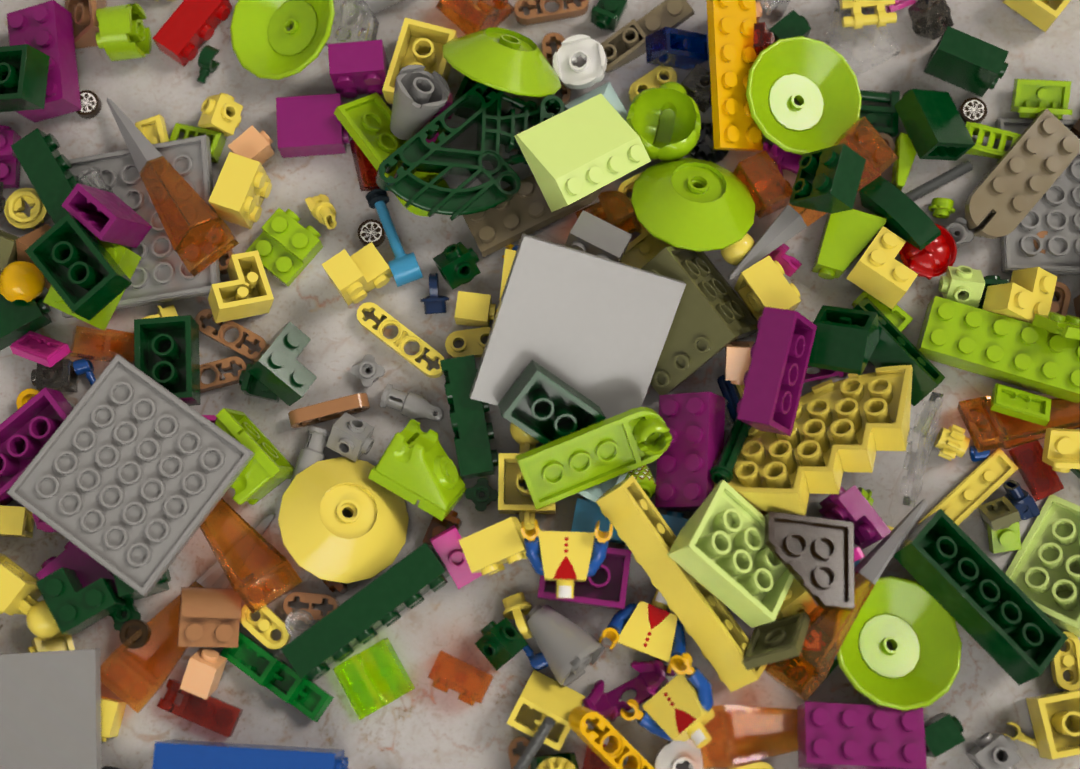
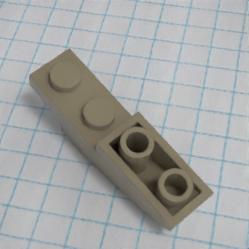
M665 0L637 22L633 19L602 42L601 45L607 56L606 73L633 61L673 35L675 28L695 14L686 0Z

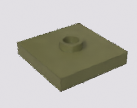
M802 612L755 627L742 661L746 669L749 670L799 656L811 621L808 614Z

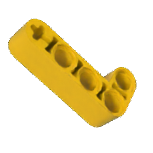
M584 706L576 707L571 711L568 722L572 731L610 769H654L601 714ZM585 721H587L594 728L592 730L588 729ZM609 736V742L603 748V741ZM628 756V762L622 767L624 758Z

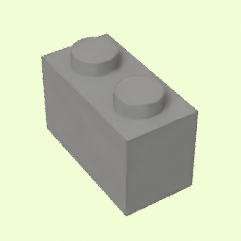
M583 210L571 229L565 246L620 262L632 234Z

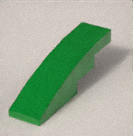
M240 631L238 648H223L220 655L227 658L229 662L258 684L268 688L286 703L293 705L312 721H319L334 698L310 679H300L293 667Z

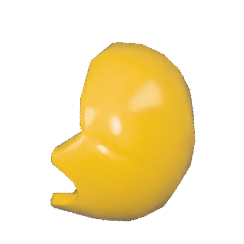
M12 262L0 273V294L10 302L24 300L28 303L42 294L46 284L42 272L35 264L30 262Z

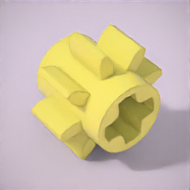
M954 424L952 427L949 426L948 429L942 427L934 442V447L940 450L938 456L949 461L955 459V456L962 458L970 443V439L964 435L966 429Z

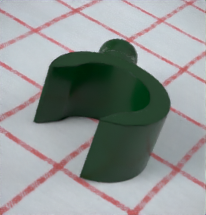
M206 45L201 50L198 58L200 74L197 81L205 84L210 72L217 70L220 63L214 61L213 58L218 54L219 49Z

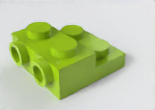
M278 208L261 227L263 232L246 252L258 250L263 267L289 287L324 246L319 240L321 235L310 225L304 228L298 223L301 219L290 209L284 212Z

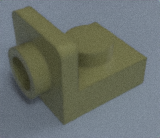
M1005 496L978 506L986 530L987 524L993 531L1008 528L1013 523L1021 521L1019 511Z

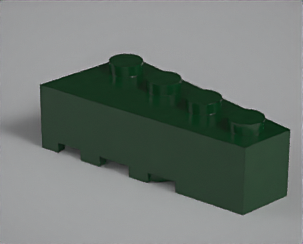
M474 355L440 360L446 380L444 386L448 404L450 405L449 414L452 430L455 435L454 442L460 476L462 480L494 475V467L498 466L499 460L497 449L491 450L489 439H495L492 422L486 423L485 412H490L489 403L470 399L469 396L478 370Z

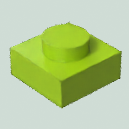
M1019 522L1013 523L1008 528L993 531L987 524L989 551L995 554L1021 550Z

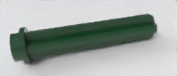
M737 417L717 464L710 470L711 479L716 484L721 480L727 483L732 481V470L751 427L738 420Z

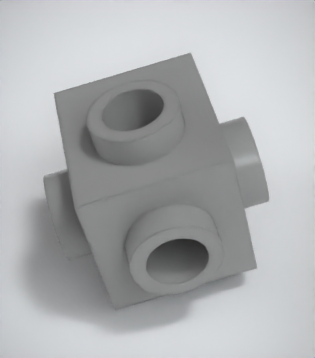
M345 412L332 426L326 447L356 462L363 453L367 455L372 448L374 439L371 437L375 427Z
M990 732L980 736L975 741L977 745L966 753L976 769H1016L1014 765L1021 760L1016 753L1018 748L1009 736L997 733L991 734Z

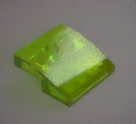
M388 638L379 641L333 668L359 720L415 689Z

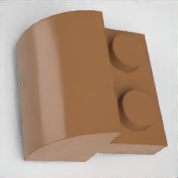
M181 587L178 647L238 648L241 619V589Z

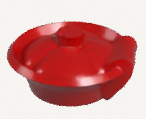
M936 223L934 224L940 229L941 235L920 251L906 241L899 251L904 265L917 273V276L926 277L928 280L947 272L948 266L954 264L957 255L954 238L948 230Z

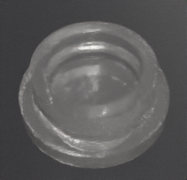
M302 609L290 612L285 620L286 630L294 638H297L315 624L313 616Z

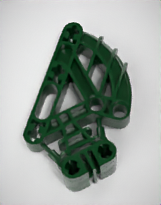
M478 82L382 161L376 173V183L382 190L391 191L407 202L404 205L406 208L413 205L428 211L427 215L429 217H432L434 214L452 215L450 217L451 221L460 215L483 212L502 202H508L514 197L521 186L519 176L509 164L523 163L528 165L514 136L564 112V103L558 96L548 95L537 107L534 101L526 102L517 97H509L504 94V91L493 89ZM492 89L493 91L490 92L484 99L483 95L485 91H490ZM501 99L512 103L511 106L520 109V114H515V108H511L507 116H501ZM471 104L476 108L477 112L459 127L450 128L446 125L445 120L461 106ZM478 121L476 151L446 148V146ZM438 132L439 136L435 143L433 141L430 143L426 142V139L431 140ZM500 144L505 145V152L510 153L512 149H516L518 154L503 159L499 154ZM482 161L490 162L494 170H486L482 166ZM396 166L399 168L397 169L394 178L392 176H389L388 178L385 177V172L387 174H390L392 171L395 170ZM416 171L439 173L429 183L413 175ZM448 175L469 176L456 189L436 186ZM476 179L482 183L481 185L467 188ZM500 182L510 184L512 191L502 189Z

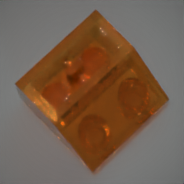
M439 0L436 6L466 35L486 28L498 27L514 11V7L508 2L509 0Z

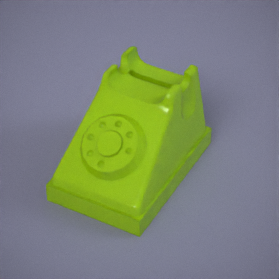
M223 408L216 415L217 419L214 423L216 426L255 453L230 486L235 490L233 500L237 504L242 505L247 501L249 504L254 505L283 481L292 478L294 466L244 412Z
M411 419L400 433L397 432L378 464L372 468L368 478L414 505L419 500L420 502L417 507L443 521L462 499L467 488H465V483L460 477L455 464L442 448L438 440V433L432 429H429L428 432H423L420 429L421 423Z

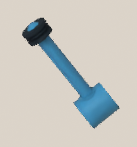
M378 188L370 191L366 195V200L370 208H376L395 258L388 261L397 287L423 278L414 252L405 254L386 206L390 200L386 190Z

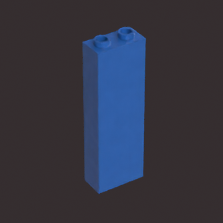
M171 739L155 742L152 769H348V757H344V750Z

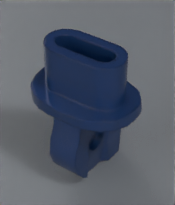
M438 273L429 274L430 296L420 299V302H424L425 314L446 313V301H449V297L439 295Z
M1008 480L1003 484L1007 492L1005 497L1019 511L1021 520H1027L1040 515L1034 499L1027 491L1021 489L1019 483L1014 480Z

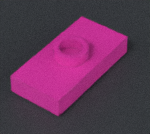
M29 331L10 345L13 354L49 368L71 352L68 344L33 331Z
M455 525L431 538L430 541L457 588L460 589L481 577L482 573H471L459 543L462 537Z

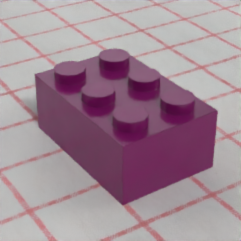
M608 547L606 558L596 574L587 577L586 582H574V599L556 598V581H545L544 576L540 575L538 599L624 610L631 550Z

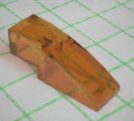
M76 326L73 330L69 357L111 362L119 354L128 362L134 364V333Z

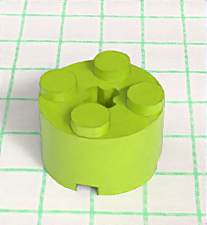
M124 4L96 10V17L99 22L96 42L100 49H105L111 61L147 57L145 54H150L152 46L150 27H144L142 19H147L139 4Z

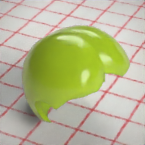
M666 82L659 88L643 90L633 99L626 122L639 135L651 160L673 161L685 157L693 150L700 138V111L696 102L687 95V91L681 84Z

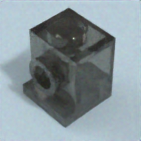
M63 359L51 368L37 363V369H33L31 372V381L39 391L46 387L60 392H76L78 375L74 371L73 361ZM50 372H54L52 378H50Z

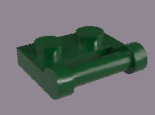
M860 90L862 101L888 103L889 107L861 105L860 119L852 133L866 135L885 133L891 137H896L898 134L899 115L894 105L900 100V92L896 90H890L889 93Z

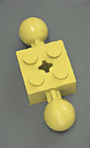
M746 233L742 240L724 249H720V252L727 263L737 266L755 245V242ZM770 255L741 272L734 287L757 321L763 314L764 307L795 311L801 302L799 290L793 283L789 284L784 277L782 266L778 261H773Z
M510 423V433L512 438L519 444V453H499L498 512L499 514H518L520 525L524 521L525 529L531 530L535 527L534 519L536 520V514L556 513V502L536 510L529 491L524 490L523 486H519L525 480L515 456L535 449L539 441Z
M0 553V615L3 612L11 616L14 614L27 615V626L38 637L47 638L58 634L60 629L45 600L37 601L42 595L36 584L39 580L5 554Z

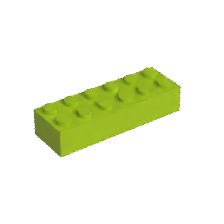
M934 296L927 305L916 348L928 360L1078 404L1080 402V340L1064 338L1061 334L1052 333L1031 323L938 296Z

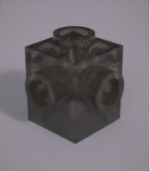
M918 0L908 8L913 23L912 29L920 37L935 40L943 35L948 26L954 25L950 15L951 10L946 0Z
M697 64L681 82V85L687 91V95L696 102L699 110L705 113L710 106L712 107L710 71L708 72Z

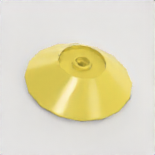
M347 457L317 461L297 474L282 495L278 523L283 545L298 566L321 580L348 584L371 579L393 564L406 542L409 516L405 501L402 497L368 478L372 468L375 466L367 461L357 459L354 462ZM349 510L352 513V517H344L342 511Z

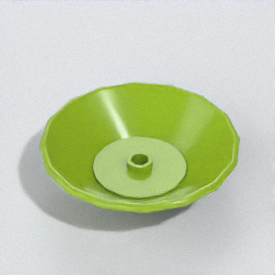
M238 0L235 4L230 31L232 48L242 67L258 78L280 80L300 73L319 56L330 37L335 16L333 0Z
M490 27L452 39L442 47L443 57L454 69L468 78L493 89L521 96L544 97L554 95L561 88L557 73L538 46L528 37L515 31Z
M803 36L779 39L759 53L748 73L746 97L751 117L765 138L786 152L803 156L806 153L843 144L848 141L859 122L862 96L856 74L843 55L823 41ZM794 99L799 102V106L794 103Z
M689 157L673 161H661L646 168L634 182L631 203L637 220L652 236L676 248L697 252L724 249L742 240L754 224L756 205L748 187L733 172L710 161Z
M895 576L880 577L875 585L866 580L854 589V609L851 611L838 610L835 614L832 641L839 667L853 687L877 705L902 711L930 706L949 691L960 670L962 642L955 619L921 584ZM887 641L893 645L892 651L887 648Z

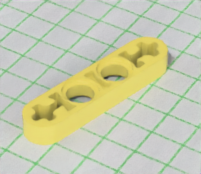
M366 302L359 306L356 316L362 327L426 376L438 378L444 374L440 360L445 359L438 351L378 305ZM374 310L376 319L381 322L379 327L371 319L365 321L364 312L371 313ZM389 325H394L399 330L398 335L393 339H387L383 335L384 329ZM413 341L420 345V350L417 354L408 355L405 353L404 349L408 342ZM425 350L429 351L426 353L428 359L433 362L436 359L439 360L438 365L440 368L438 370L435 368L431 369V371L428 370V363L421 359Z

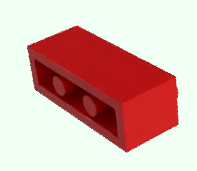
M184 0L153 37L154 42L160 51L182 66H185L196 57L198 49L203 43L211 39L217 26L229 17L232 9L230 1Z

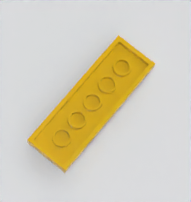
M706 0L714 149L763 150L762 132L751 117L746 97L748 73L758 57L756 0Z

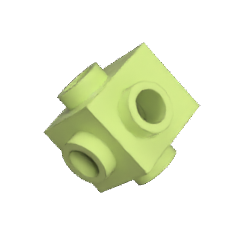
M964 265L958 267L948 266L945 276L940 278L939 292H942L945 299L978 307L986 283L981 270L972 269Z

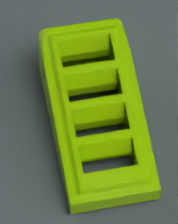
M966 122V128L971 137L977 135L976 144L965 154L1001 159L1006 153L1004 151L1006 141H1012V146L1021 134L979 123ZM984 137H989L987 146L982 145ZM996 138L1000 139L998 149L993 148Z
M175 123L169 141L177 140L180 132L185 133L183 139L189 138L190 135H194L193 137L207 135L211 141V162L218 163L227 140L223 133Z
M903 132L895 140L893 153L892 184L899 190H902L917 153L908 134Z

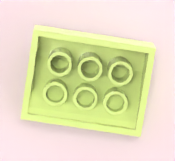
M601 93L514 136L551 212L568 206L651 162L639 135Z
M724 480L719 481L681 529L667 554L751 628L775 621L794 580L792 573L765 544V516Z
M1050 493L1040 511V515L1037 516L1021 544V550L1017 551L1005 574L1058 628L1071 632L1079 638L1080 506Z

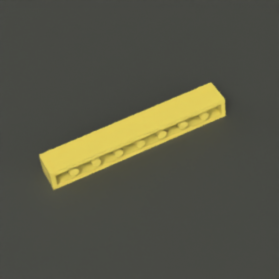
M631 475L607 490L596 501L602 514L609 519L616 529L619 538L626 543L633 553L636 562L643 567L650 577L653 586L665 598L670 610L682 622L687 634L692 636L701 649L702 655L714 667L719 679L726 684L731 692L759 680L767 665L749 670L746 669L742 661L750 640L724 603L667 555L676 536L634 476Z

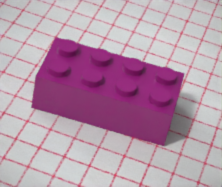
M54 0L7 13L9 45L28 44L50 56L44 109L16 112L36 123L81 110L72 13Z
M764 307L763 314L758 319L756 343L751 348L752 359L750 367L744 376L745 387L743 396L737 405V419L760 431L791 436L817 326L797 311Z
M45 387L0 424V505H7L13 500L7 494L8 490L73 410V407L60 391Z
M710 391L659 395V415L669 428L672 440L667 450L657 459L655 507L674 512L696 511L712 492L715 485L711 479L710 470L717 464L724 448L725 398Z
M803 702L797 707L798 767L823 769H927L923 708L902 711L880 705Z

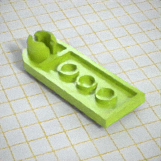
M376 92L337 106L334 115L378 171L382 161L408 140L399 139L391 132L390 121L392 111ZM396 166L395 170L392 171L390 174H387L385 172V177L388 178L389 176H392L394 178V175L397 169L399 168ZM416 171L413 175L429 183L439 173ZM444 179L436 185L449 188L448 183ZM396 196L403 206L407 203ZM413 205L406 208L419 216L427 217L429 213Z
M636 407L515 457L537 510L657 460L670 446L672 435L664 420L656 411L648 407Z

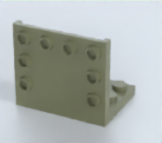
M673 246L665 247L642 268L643 270L686 283L650 382L659 395H668L730 342L755 334L758 331L757 319L703 251L697 252Z

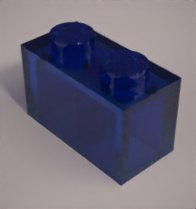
M663 27L645 37L647 63L689 70L709 61L707 34Z

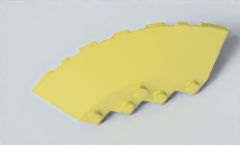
M912 365L875 368V372L862 375L849 373L846 379L834 383L830 379L811 387V392L800 397L791 436L760 431L754 427L750 428L749 436L745 439L732 470L733 479L728 484L756 509L765 512L805 516L810 493L839 494L843 472L873 473L877 451H906L910 430Z

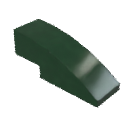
M876 176L859 190L861 205L877 216L886 218L884 227L920 251L941 235L940 229L918 205L882 176Z

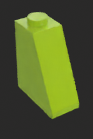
M855 209L833 214L828 213L812 272L818 273V276L824 279H839L886 224L887 219Z

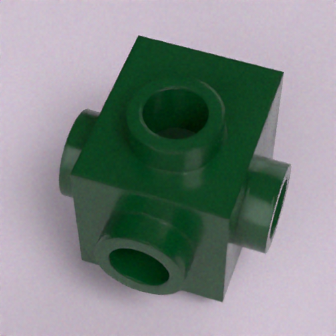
M461 242L449 245L442 253L433 258L442 277L452 289L457 288L461 284L469 283L476 275L481 273L476 265L479 262V258L472 247L467 249Z
M507 617L498 624L494 620L487 624L480 631L483 636L475 643L496 671L528 645Z

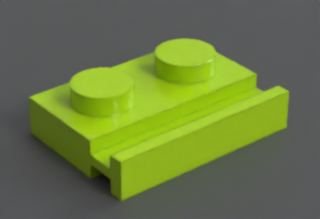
M1050 311L1048 316L1035 314L1032 325L1055 334H1061L1064 338L1080 340V318L1072 315L1064 316Z

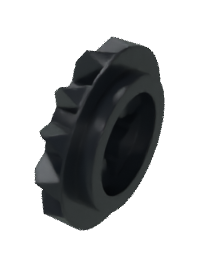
M703 122L701 124L700 138L690 154L695 159L717 163L726 157L729 150L714 149V144L712 150L708 144H701L705 142L706 134L713 140V123L705 124Z

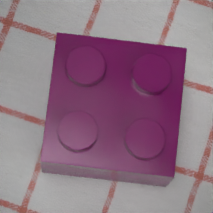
M382 40L328 44L329 72L336 93H340L341 97L348 99L355 98L357 95H370L376 92L380 96L383 95L382 88L389 66Z

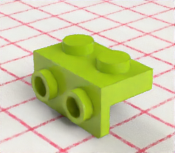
M1014 79L1010 111L1019 112L1020 118H1036V113H1040L1047 108L1057 119L1062 120L1063 115H1072L1073 109H1068L1072 81Z

